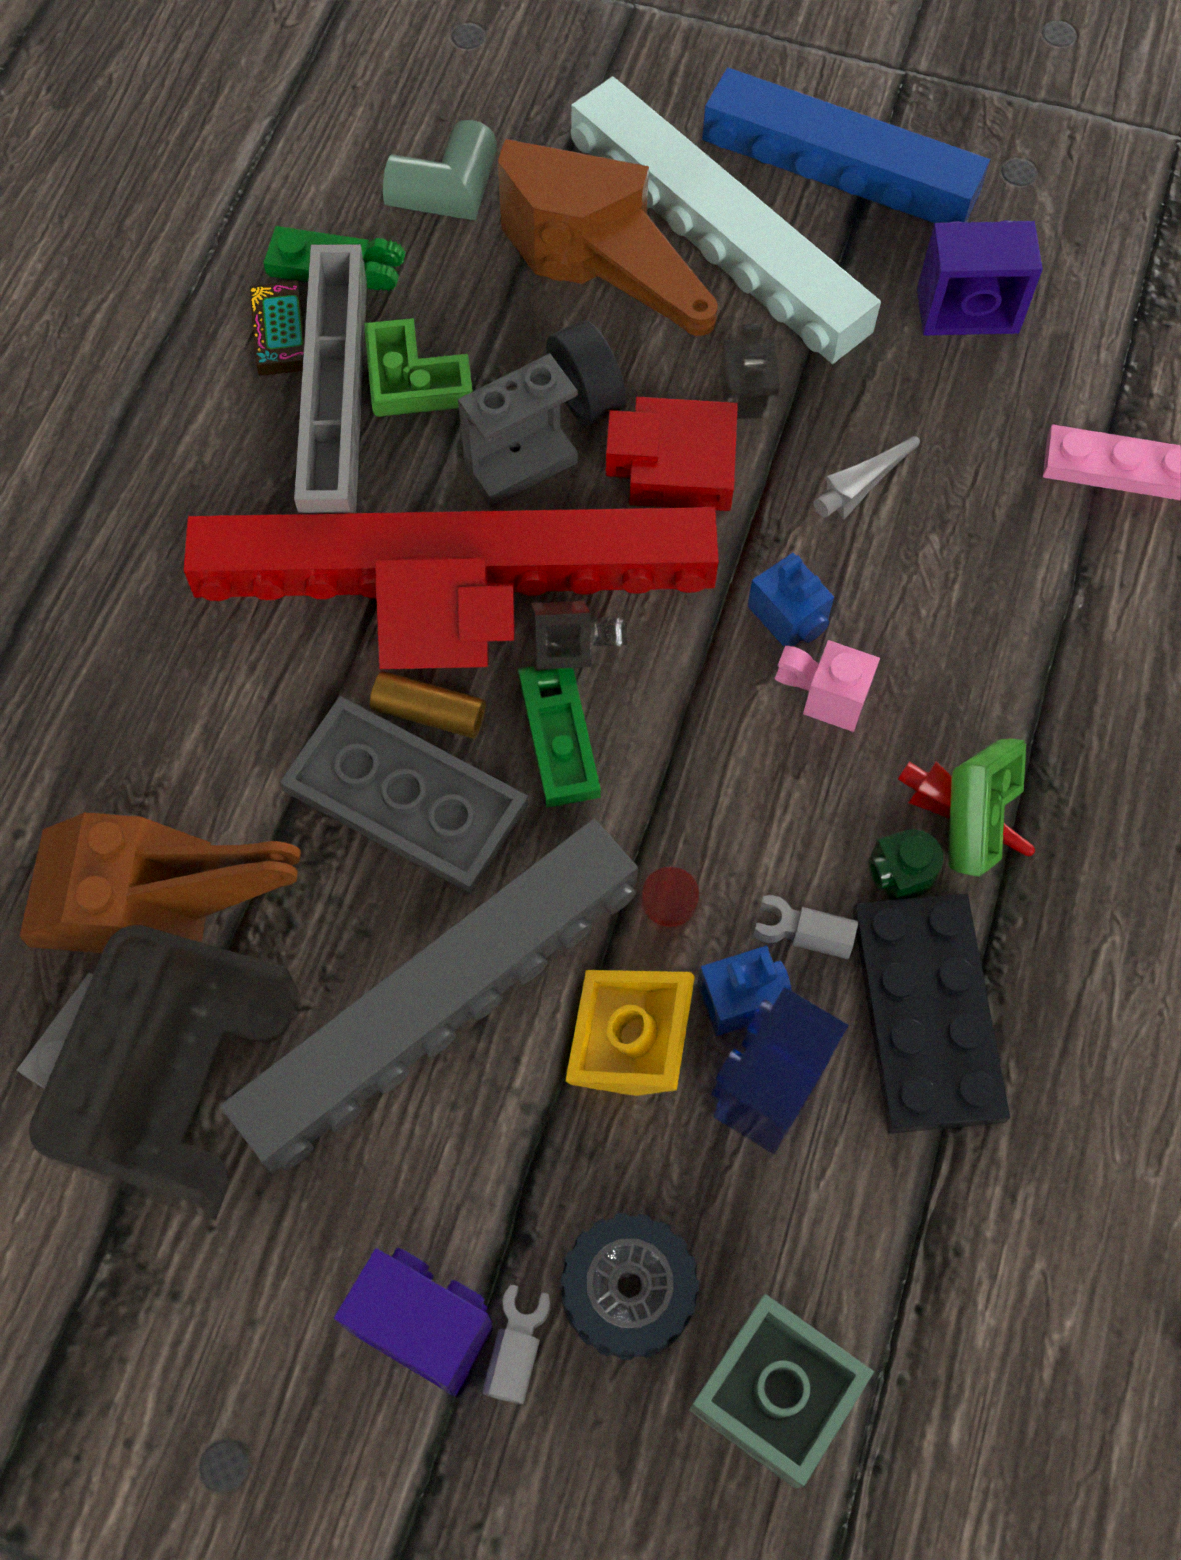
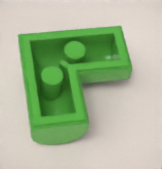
M414 318L364 323L372 409L376 417L459 409L458 399L473 392L468 354L418 359Z
M1000 739L954 769L951 783L948 866L950 869L959 873L980 877L1002 859L1005 805L1024 792L1025 740Z

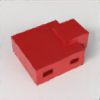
M636 397L635 412L610 410L606 451V476L631 478L629 505L667 508L715 507L716 511H731L735 478L738 403Z
M487 556L380 557L375 560L379 669L488 667L489 641H514V583H487Z

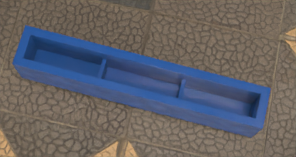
M728 67L705 105L703 141L933 223L967 222L981 193L990 163L989 158Z

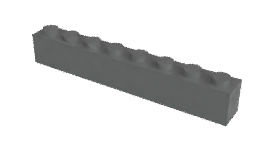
M593 818L223 1102L220 1108L271 1174L280 1167L284 1170L295 1167L312 1152L314 1147L311 1143L330 1128L333 1132H337L354 1121L362 1111L360 1104L378 1090L381 1094L388 1093L402 1083L410 1073L407 1067L425 1053L432 1057L444 1050L455 1039L457 1034L454 1030L472 1016L475 1020H480L491 1013L503 999L500 994L517 981L521 984H526L539 975L548 964L546 958L563 945L566 949H570L581 942L591 931V922L605 911L615 914L624 908L636 894L634 889L637 887L638 866L597 820Z

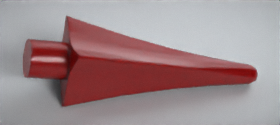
M909 761L897 779L915 790L908 803L950 819L952 776L937 761L929 772L924 771ZM1004 823L1003 844L1025 856H1032L1035 853V847Z

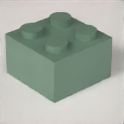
M764 1294L692 1403L689 1411L794 1489L804 1487L874 1371L767 1294Z

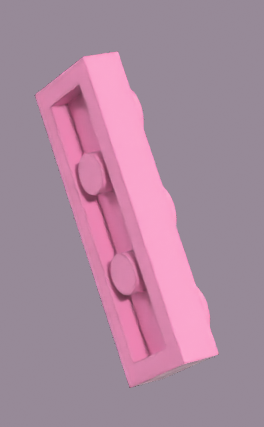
M1052 424L1047 435L1043 478L1181 500V445Z

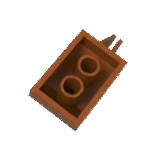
M509 139L504 140L498 158L501 229L535 275L549 277L556 281L565 280L580 284L599 276L667 317L692 335L703 336L709 334L715 328L718 309L716 299L647 216L649 166Z
M84 812L43 829L19 937L30 948L198 961L206 916L274 889L295 883L298 870L291 865L299 863L301 850L292 844L278 841L244 845H212L211 842L144 817Z

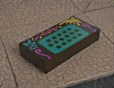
M298 281L249 286L255 357L259 376L303 371L305 333Z

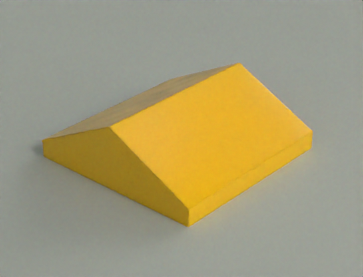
M586 970L566 1082L570 1085L632 1096L676 1091L695 976L691 972Z

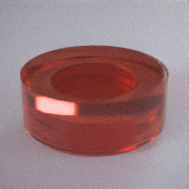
M663 867L654 871L646 879L642 891V905L647 916L655 923L668 927L678 926L687 922L697 909L699 888L695 879L685 870L677 867Z

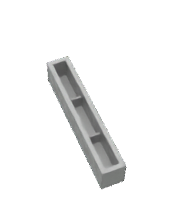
M311 245L294 497L298 514L356 513L365 339L364 323L366 319L367 279L361 245Z

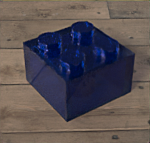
M784 987L775 1003L764 999L746 1029L748 1033L741 1046L746 1048V1051L743 1054L733 1049L716 1077L717 1084L711 1095L719 1100L713 1117L775 1155L833 1057L849 1025Z

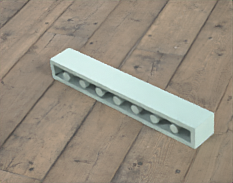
M612 76L571 104V139L576 147L583 153H588L592 156L649 166L647 207L652 208L664 218L676 234L686 237L701 250L706 260L712 264H717L730 275L742 291L752 294L767 307L770 314L777 321L784 322L796 332L810 350L819 352L833 364L874 332L881 303L876 296L615 77Z

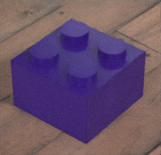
M1005 220L1000 222L955 221L950 223H934L917 286L923 336L1020 333L1043 270L1035 221Z
M396 1247L392 1256L375 1248L334 1319L353 1336L456 1397L494 1329L489 1315L486 1313L488 1307L483 1304L485 1299L455 1280H451L446 1289L433 1282L434 1275L428 1271L429 1266L399 1247Z

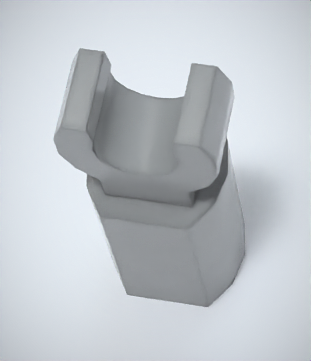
M774 895L763 896L760 910L775 914L779 919V923L774 926L757 923L753 937L766 943L778 942L785 938L793 940V946L849 959L858 921L802 907L801 911L791 909L789 904L781 897Z
M510 1284L503 1298L504 1313L508 1319L506 1329H498L482 1394L524 1405L540 1341L533 1337L534 1329L543 1324L548 1317L550 1299L549 1294L541 1293L537 1310L528 1315L522 1314L515 1308L518 1286Z

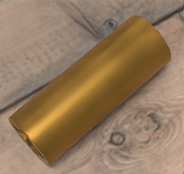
M381 671L372 688L370 709L475 739L483 722L486 700Z

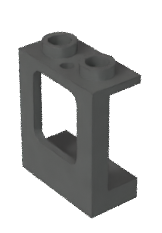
M550 353L458 399L465 471L490 508L578 463L577 450L560 428V404L578 396V391ZM512 386H515L517 388L514 391L507 390Z

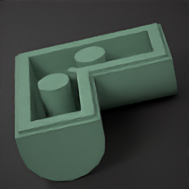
M462 120L452 127L442 162L391 154L387 160L383 178L384 205L476 221L497 151L495 134L481 122Z

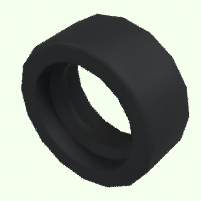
M582 320L549 335L546 341V355L549 353L552 355L578 391V396L565 402L573 416L580 423L591 425L608 417L610 410L621 411L625 406L626 397L623 377L616 358L601 332L591 322Z

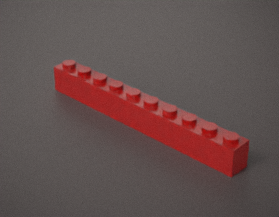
M715 507L188 516L184 574L194 598H204L210 601H224L230 597H257L263 600H277L283 596H310L315 599H330L336 595H362L367 598H377L375 560L380 557L487 556V583H514V592H520L529 596L541 595L547 591H572L576 594L589 595L602 590H625L633 594H642L651 590L677 589L685 593H695L703 589H715L719 563Z

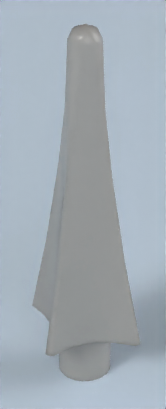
M912 436L873 458L826 476L827 490L814 501L816 512L822 517H827L837 510L841 518L845 520L874 486L903 458L919 446L920 439L917 436Z

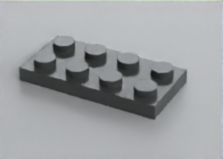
M339 696L279 782L285 793L469 894L473 893L529 804L528 795L342 696Z

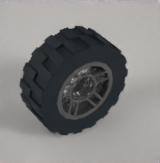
M627 1213L615 1214L612 1219L604 1221V1218L593 1223V1228L586 1233L583 1231L576 1238L574 1247L567 1253L563 1273L561 1274L562 1302L571 1327L575 1328L579 1338L587 1345H592L598 1349L599 1353L605 1356L614 1355L621 1357L620 1360H632L635 1357L642 1356L647 1358L672 1345L687 1327L697 1305L696 1300L699 1293V1280H697L696 1276L697 1265L694 1256L690 1257L686 1249L687 1243L681 1236L677 1237L670 1231L671 1227L663 1221L660 1223L649 1219V1215L638 1213V1216H627ZM636 1274L639 1277L641 1291L637 1296L627 1298L619 1292L617 1288L619 1278L623 1279Z

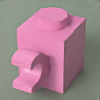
M828 640L821 660L818 663L805 651L796 647L785 646L778 663L779 669L775 680L788 686L799 687L809 691L803 712L804 715L854 732L880 658Z

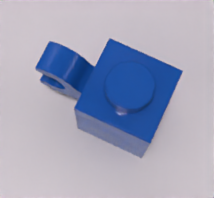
M793 552L752 579L747 606L785 648V646L793 647L802 640L805 643H809L826 630L830 623L828 618L834 596L821 583L820 578L817 575L815 576L802 562V559Z
M767 945L700 967L697 985L716 1036L782 1015L787 1002L786 995L791 994V984L781 961L773 963Z

